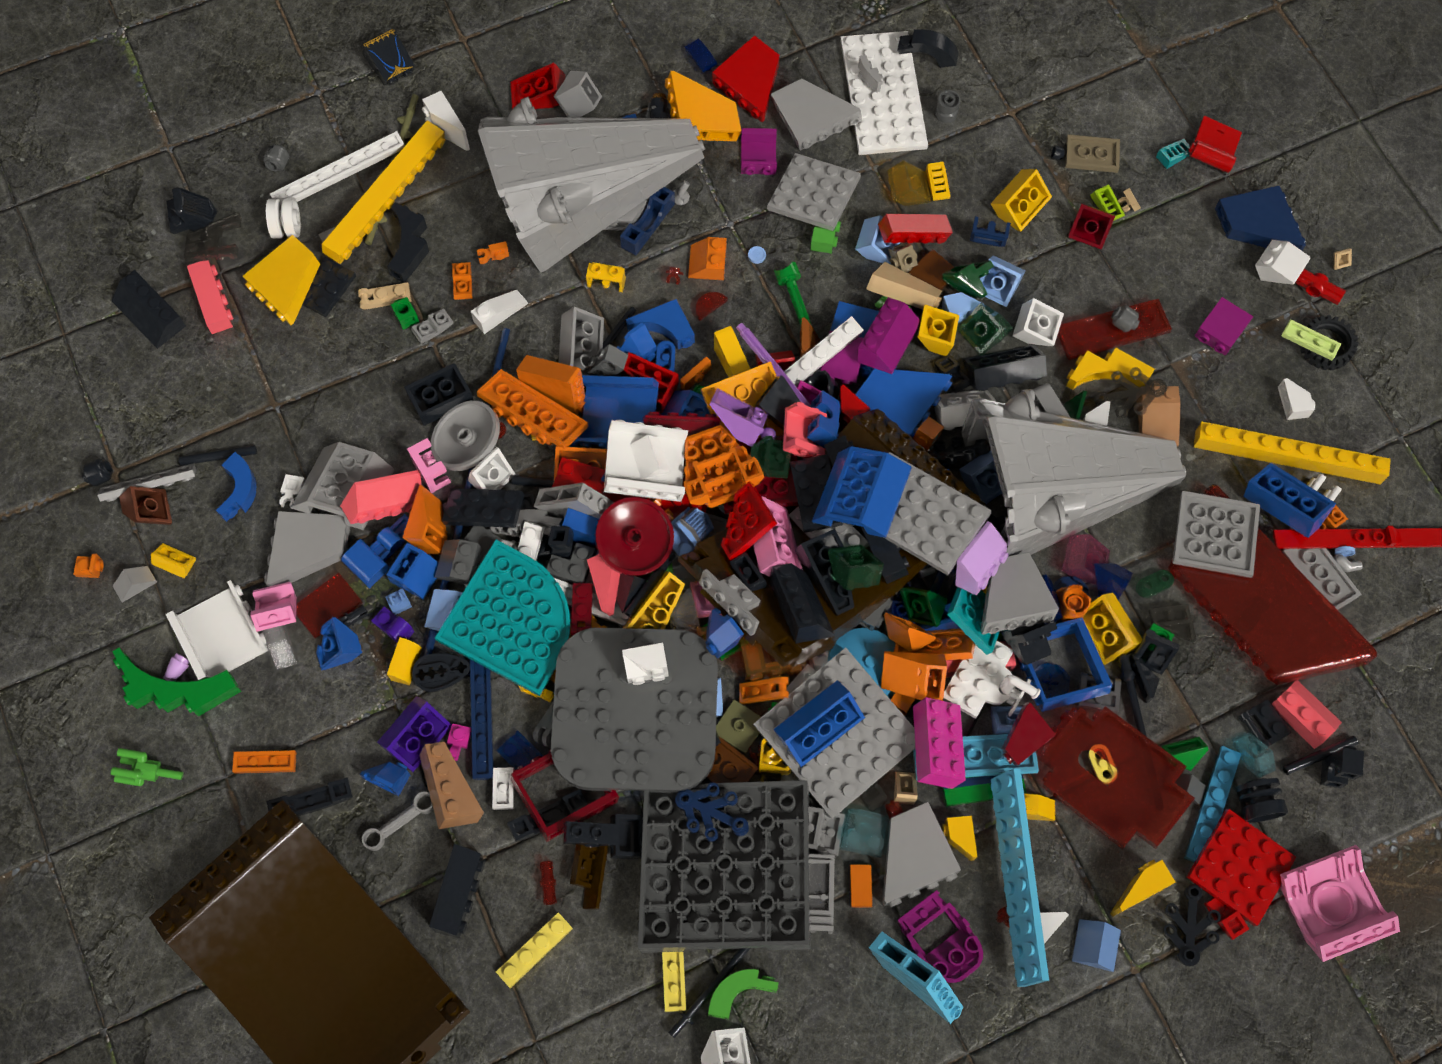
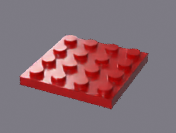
M1225 809L1186 877L1233 911H1239L1242 918L1250 924L1258 926L1282 884L1280 874L1290 870L1296 856L1247 821L1245 822L1243 818L1232 810Z

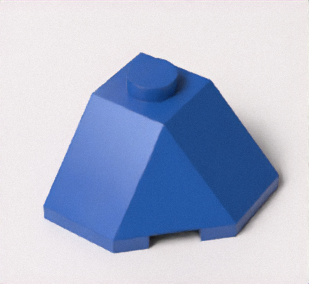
M643 322L625 335V341L621 347L617 346L619 350L626 354L630 352L650 362L657 355V346Z
M715 608L708 618L705 643L709 653L715 655L718 659L734 648L744 633L732 617L728 615L723 617L720 615L721 611Z
M332 617L322 626L320 634L323 635V639L316 651L321 670L351 662L362 654L357 634L336 617Z
M387 762L361 771L360 776L364 780L399 796L410 777V773L407 771L408 767L399 762H396V764Z

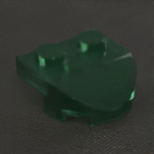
M765 436L757 444L754 443L750 454L751 457L754 456L758 460L764 476L788 478L791 453L783 451V440H773V436Z

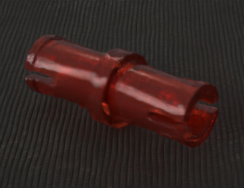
M553 861L540 862V887H542L543 904H556L555 885L557 883L553 874Z

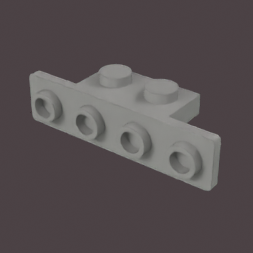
M708 569L703 570L699 581L702 588L750 636L754 635L759 621L749 611L759 606L761 600L734 574L719 581Z

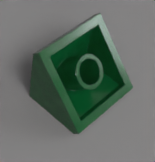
M909 586L902 587L900 591L909 621L938 627L948 599L929 590Z

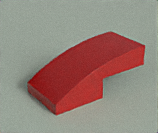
M1214 897L1204 903L1209 912L1217 910L1220 913L1221 919L1217 923L1231 940L1249 930L1239 911H1233ZM1211 913L1212 917L1217 920L1216 914Z

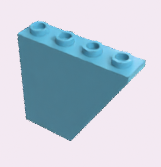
M881 932L869 947L881 966L951 1024L954 1019L960 1016L964 1007L940 971L884 932Z

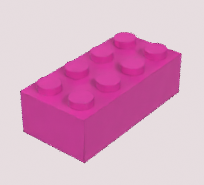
M925 697L913 706L917 782L953 789L966 781L961 708L958 704Z

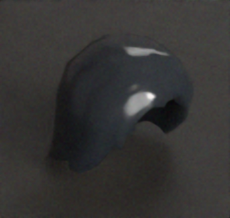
M817 370L808 377L807 383L820 391L823 390L835 399H838L839 387L827 371Z

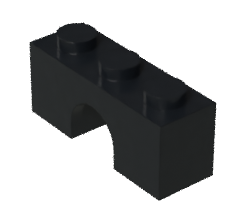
M1344 746L1323 760L1321 763L1320 785L1341 789L1348 785V779L1356 780L1363 776L1364 751L1357 750L1353 746Z

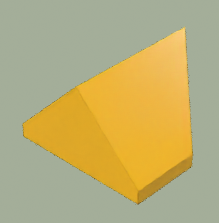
M764 738L761 742L759 773L790 774L791 769L789 766L786 767L782 763L783 759L779 757L773 747L770 749L767 745V740Z

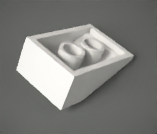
M442 91L422 99L424 104L422 110L426 116L425 121L428 120L445 131V139L466 151L470 150L465 128Z

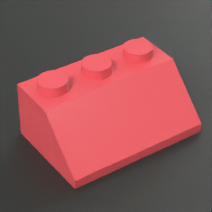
M1297 679L1271 703L1279 716L1314 749L1323 744L1342 723Z

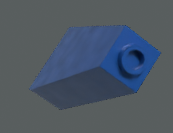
M568 508L562 526L570 527L573 530L574 542L596 547L595 530L599 519Z

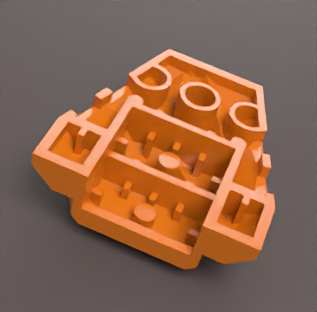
M722 425L686 437L684 487L690 504L699 506L705 504L710 508L733 501L735 493L749 481L756 486L764 478V473L758 460L754 456L751 457L747 453V449L744 446H740L736 442L735 437Z

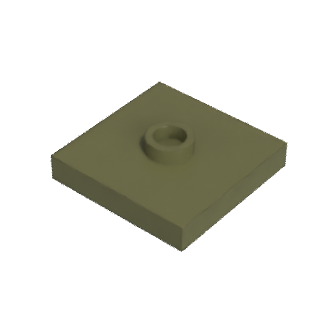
M733 700L716 725L717 734L732 747L746 755L760 734L753 724L761 716Z

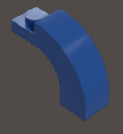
M236 452L222 464L224 470L235 479L233 493L216 510L226 522L233 518L239 509L246 513L256 495L255 476L246 461Z

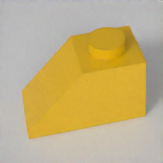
M1024 794L1027 819L1055 821V800L1037 794Z
M972 816L947 818L945 824H942V831L947 837V842L970 861L977 858Z

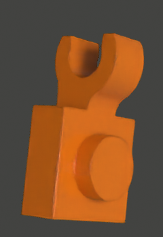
M506 241L488 245L489 248L477 250L478 256L484 255L483 258H479L480 264L487 263L490 258L492 260H502L505 257H509Z

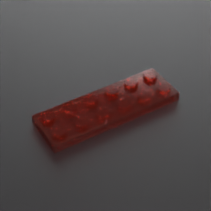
M1159 299L1129 306L1139 313L1138 320L1140 323L1135 330L1131 329L1128 332H1123L1112 324L1111 315L1114 310L1061 324L1058 337L1067 359L1071 360L1078 358L1080 355L1084 356L1087 350L1091 353H1097L1170 333L1172 328Z

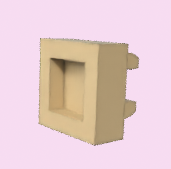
M1130 188L1124 191L1126 197H1121L1118 200L1120 205L1124 202L1127 203L1122 208L1124 212L1129 211L1131 206L1134 212L1141 208Z

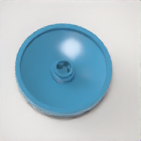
M867 628L853 629L837 639L833 649L829 651L828 662L846 647L881 688L884 651L894 652L896 644L888 636L873 629L871 631ZM881 688L889 699L895 694V692Z

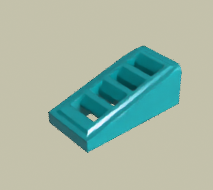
M1182 139L1160 149L1156 157L1168 169L1189 156L1190 152H1188L1190 145L1185 139Z

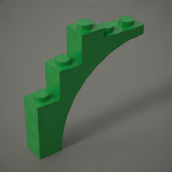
M120 647L112 651L115 656L113 661L117 668L122 669L124 672L121 676L127 684L123 687L125 692L123 698L129 706L133 705L136 709L154 700L159 709L163 708L167 713L185 704L190 713L194 712L199 717L241 692L234 677L228 670L198 681H165L150 676L138 669Z

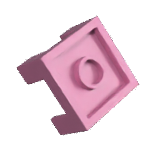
M428 438L407 450L415 468L421 472V478L427 488L433 493L450 484L451 481L447 475L434 481V478L444 474L447 470L442 461L429 466L436 462L431 450L421 456L419 455L420 452L432 446Z

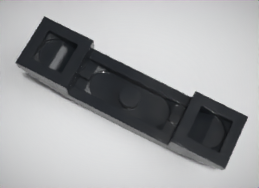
M348 777L329 782L327 786L289 797L285 795L266 801L268 811L282 800L298 816L344 802L353 797Z
M579 789L562 797L561 800L538 810V813L545 825L549 827L585 807L588 803ZM526 814L507 822L515 842L541 833L530 814L527 816Z

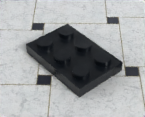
M325 257L320 263L302 305L327 317L355 279V272Z

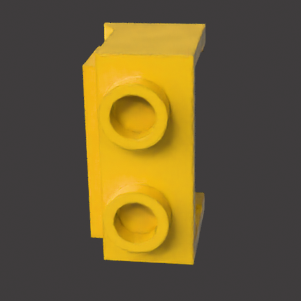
M594 262L589 263L586 274L587 287L591 288L593 279L603 280L602 286L604 288H608L610 282H618L619 292L623 293L626 280L625 268Z

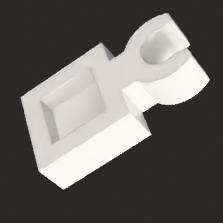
M285 475L280 491L284 494L280 499L281 507H284L287 501H291L289 506L292 509L291 506L295 501L294 499L306 481L304 477Z

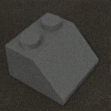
M460 539L444 541L435 578L468 585L477 571L483 549L475 542Z

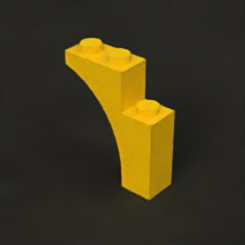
M1115 348L1112 353L1108 352L1105 359L1087 350L1085 355H1080L1075 365H1077V368L1075 370L1071 369L1067 376L1069 381L1066 387L1073 390L1088 381L1110 379L1121 381L1140 389L1141 386L1146 385L1155 369L1118 348Z

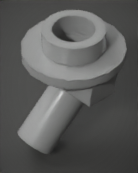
M684 181L679 189L676 188L674 190L675 204L685 205L689 201L690 196L686 191L690 185L689 182Z

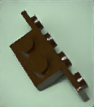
M576 844L570 884L585 888L583 909L585 910L599 909L608 846L585 847L584 845Z

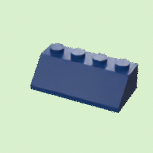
M1273 463L1268 464L1248 482L1243 496L1252 503L1260 504V508L1307 538L1320 528L1336 505L1335 502Z
M837 680L773 730L796 762L802 767L862 721L865 716L850 691Z

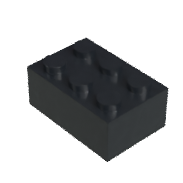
M455 363L404 387L423 426L442 418L447 411L460 403L474 401L472 393Z

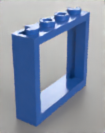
M1082 617L1056 624L1058 629L1052 631L1051 636L1047 637V640L1075 634L1096 681V686L1046 699L1032 663L1024 665L1019 660L1021 670L1026 673V681L1031 679L1030 685L1041 690L1038 697L1034 699L1036 706L1040 707L1041 712L1107 695L1111 691V680Z

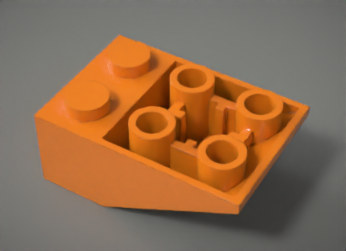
M419 485L403 539L427 554L441 555L444 541H447L446 525L442 522L444 515L442 501L422 485Z
M884 651L881 688L919 700L927 697L943 701L947 672L945 654Z

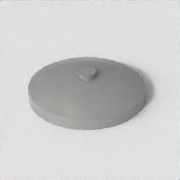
M480 401L463 402L447 411L438 421L431 437V451L437 462L442 461L445 468L452 471H463L478 465L493 450L500 433V422L497 414L487 404Z

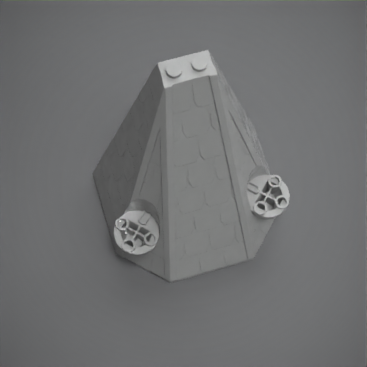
M529 97L521 99V102L512 109L508 117H485L480 119L481 123H479L478 128L499 197H502L506 207L505 210L510 222L515 227L518 240L540 273L549 269L704 158L702 151L705 150L702 140L698 141L697 136L700 135L697 126H692L690 119L585 117L536 119L538 115L534 106L532 107Z
M1033 389L1021 390L1019 394L1009 399L1006 404L982 398L973 399L961 431L965 447L974 445L978 439H986L990 445L1004 497V506L1009 507L1007 508L1008 517H1005V526L1000 534L1007 543L1008 556L1024 553L1032 555L1180 484L1186 477V468L1181 463V452L1177 448L1175 441L1056 414L1039 412L1038 406L1035 407L1034 404L1035 393Z

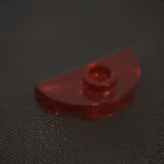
M709 292L702 295L696 304V316L699 321L726 303L728 298L718 292Z

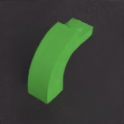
M756 969L735 972L725 978L716 988L711 998L708 1016L729 1020L732 1002L740 992L747 989H757L777 993L779 982H774L775 978L762 976V979H758L759 970Z

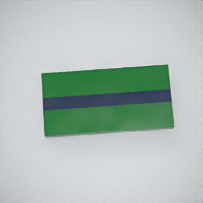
M1021 774L1024 794H1027L1023 774ZM996 776L966 777V781L953 789L943 787L946 807L992 801L991 779Z

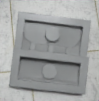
M809 807V850L816 852L828 851L830 855L838 856L845 814L838 813L831 819L824 809Z

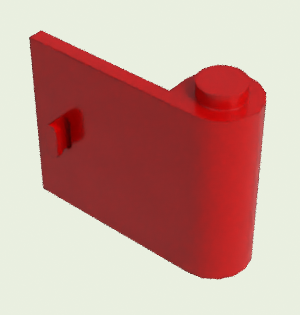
M1203 116L1196 138L1188 149V152H1190L1189 156L1229 173L1236 161L1234 154L1242 132L1207 116Z

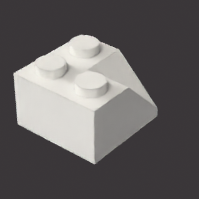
M663 643L622 650L628 683L640 685L645 683V680L662 681L665 677L669 676Z

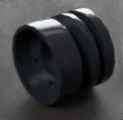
M1278 778L1254 779L1236 787L1237 794H1245L1239 797V801L1250 802V805L1242 808L1245 822H1263L1288 814L1285 800L1274 799L1275 796L1282 793L1281 788H1275L1280 785Z

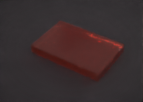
M337 573L296 604V615L313 637L317 638L321 635L322 626L332 617L339 619L345 615V612H351L363 602L340 573Z

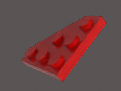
M750 481L734 495L733 501L735 505L733 512H730L726 525L728 528L727 535L721 543L723 550L730 560L743 554L777 524L756 487Z

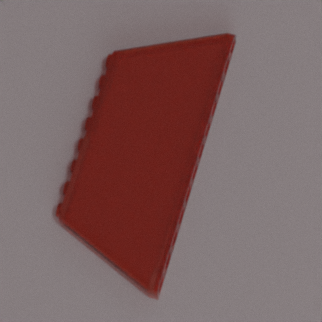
M1212 484L1204 492V495L1230 499L1215 484ZM1259 528L1257 532L1254 573L1251 578L1173 564V558L1168 567L1170 574L1183 584V588L1196 598L1199 606L1205 608L1210 613L1212 620L1218 622L1223 627L1225 634L1232 637L1237 642L1239 649L1246 652L1251 657L1252 663L1260 667L1264 671L1266 678L1276 685L1368 665L1377 657L1374 647Z

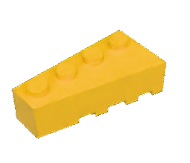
M665 572L637 612L626 622L623 628L665 629L685 583L671 572Z

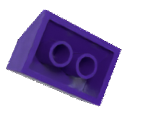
M416 696L377 743L396 760L408 767L410 771L414 772L421 764L420 753L424 745L438 743L451 728L452 724L427 701Z

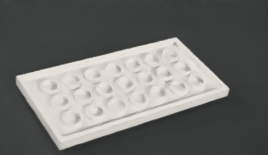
M908 31L841 36L840 42L850 103L860 108L862 120L854 125L859 155L924 150L928 148L912 53L899 54L897 50L900 36L909 35ZM866 55L868 61H871L872 68L877 67L879 74H882L883 84L881 85L880 92L876 93L862 77L858 68L859 56Z

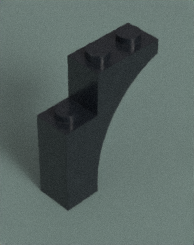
M395 202L391 209L401 226V240L395 256L387 265L390 276L405 283L429 253L427 241L420 237L427 229V225L423 215L414 213L407 206Z

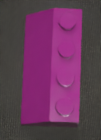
M890 297L886 299L858 347V363L890 374L894 372L921 322L905 302Z

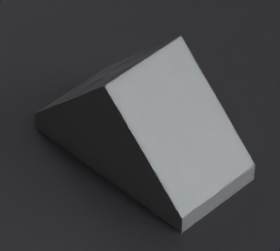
M148 566L123 569L113 584V588L123 603L157 583V580Z

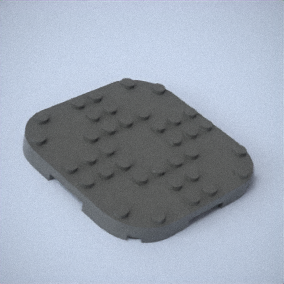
M589 628L569 638L562 646L556 662L551 738L552 759L561 776L571 785L591 791L639 790L678 793L698 786L709 775L714 764L716 750L718 665L716 656L711 655L707 650L705 640L699 635L685 630ZM663 643L669 676L665 677L662 681L645 680V683L640 685L628 683L622 650Z

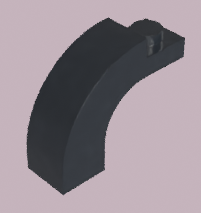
M916 29L913 35L900 36L897 49L899 54L927 53L937 60L940 68L956 66L959 53L956 45L948 37L925 29Z
M551 526L550 536L542 537L537 557H542L544 560H550L551 555L564 559L569 557L574 539L573 530L570 527Z

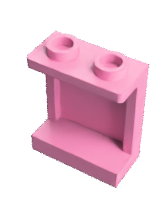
M291 582L253 590L255 610L251 611V618L256 632L296 622L297 597Z

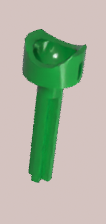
M792 262L782 270H774L778 284L781 286L786 285L800 325L804 317L811 324L796 283L801 277L796 262Z

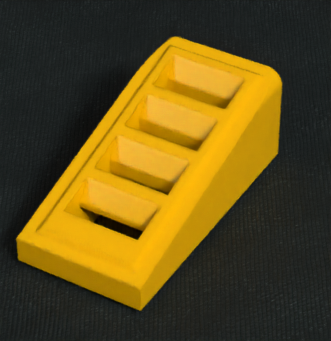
M944 162L927 164L925 172L932 200L950 199ZM944 190V192L936 193V191Z

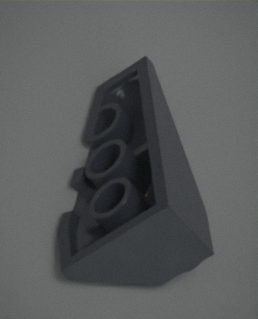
M833 529L801 543L795 549V552L803 568L834 614L838 616L853 609L854 602L851 584L848 581V567L844 557L845 549L836 530Z

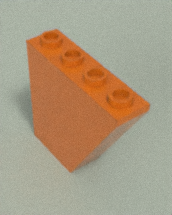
M529 355L525 356L516 369L518 379L575 415L583 412L586 402L580 368Z

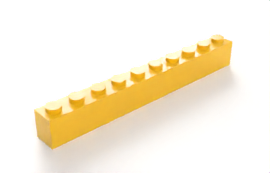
M427 120L322 243V253L339 264L347 260L351 256L352 250L361 244L363 237L372 231L373 225L382 219L387 209L391 208L394 200L403 194L405 187L414 181L415 175L424 169L425 163L428 160H432L435 151L438 148H442L445 143V131Z
M1201 422L1195 431L1194 448L1380 485L1389 476L1390 458L1207 422Z

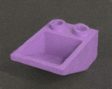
M718 388L716 389L710 406L735 439L753 447L759 435H761L762 440L766 443H771L776 439L774 429L763 428L768 415L764 410L759 407L754 408Z

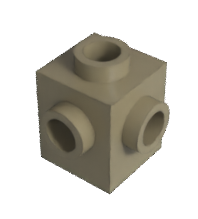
M901 243L889 249L890 263L894 267L904 272H909L912 267L918 265L916 260L917 253L911 244Z

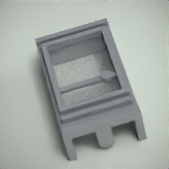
M828 851L809 854L810 933L828 931V934H832L834 929L835 855H830Z

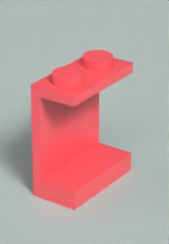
M795 402L786 407L783 451L805 459L825 455V449L817 446L815 442L807 438L808 425L819 414L827 417V413L821 412L817 408L806 406L802 402Z

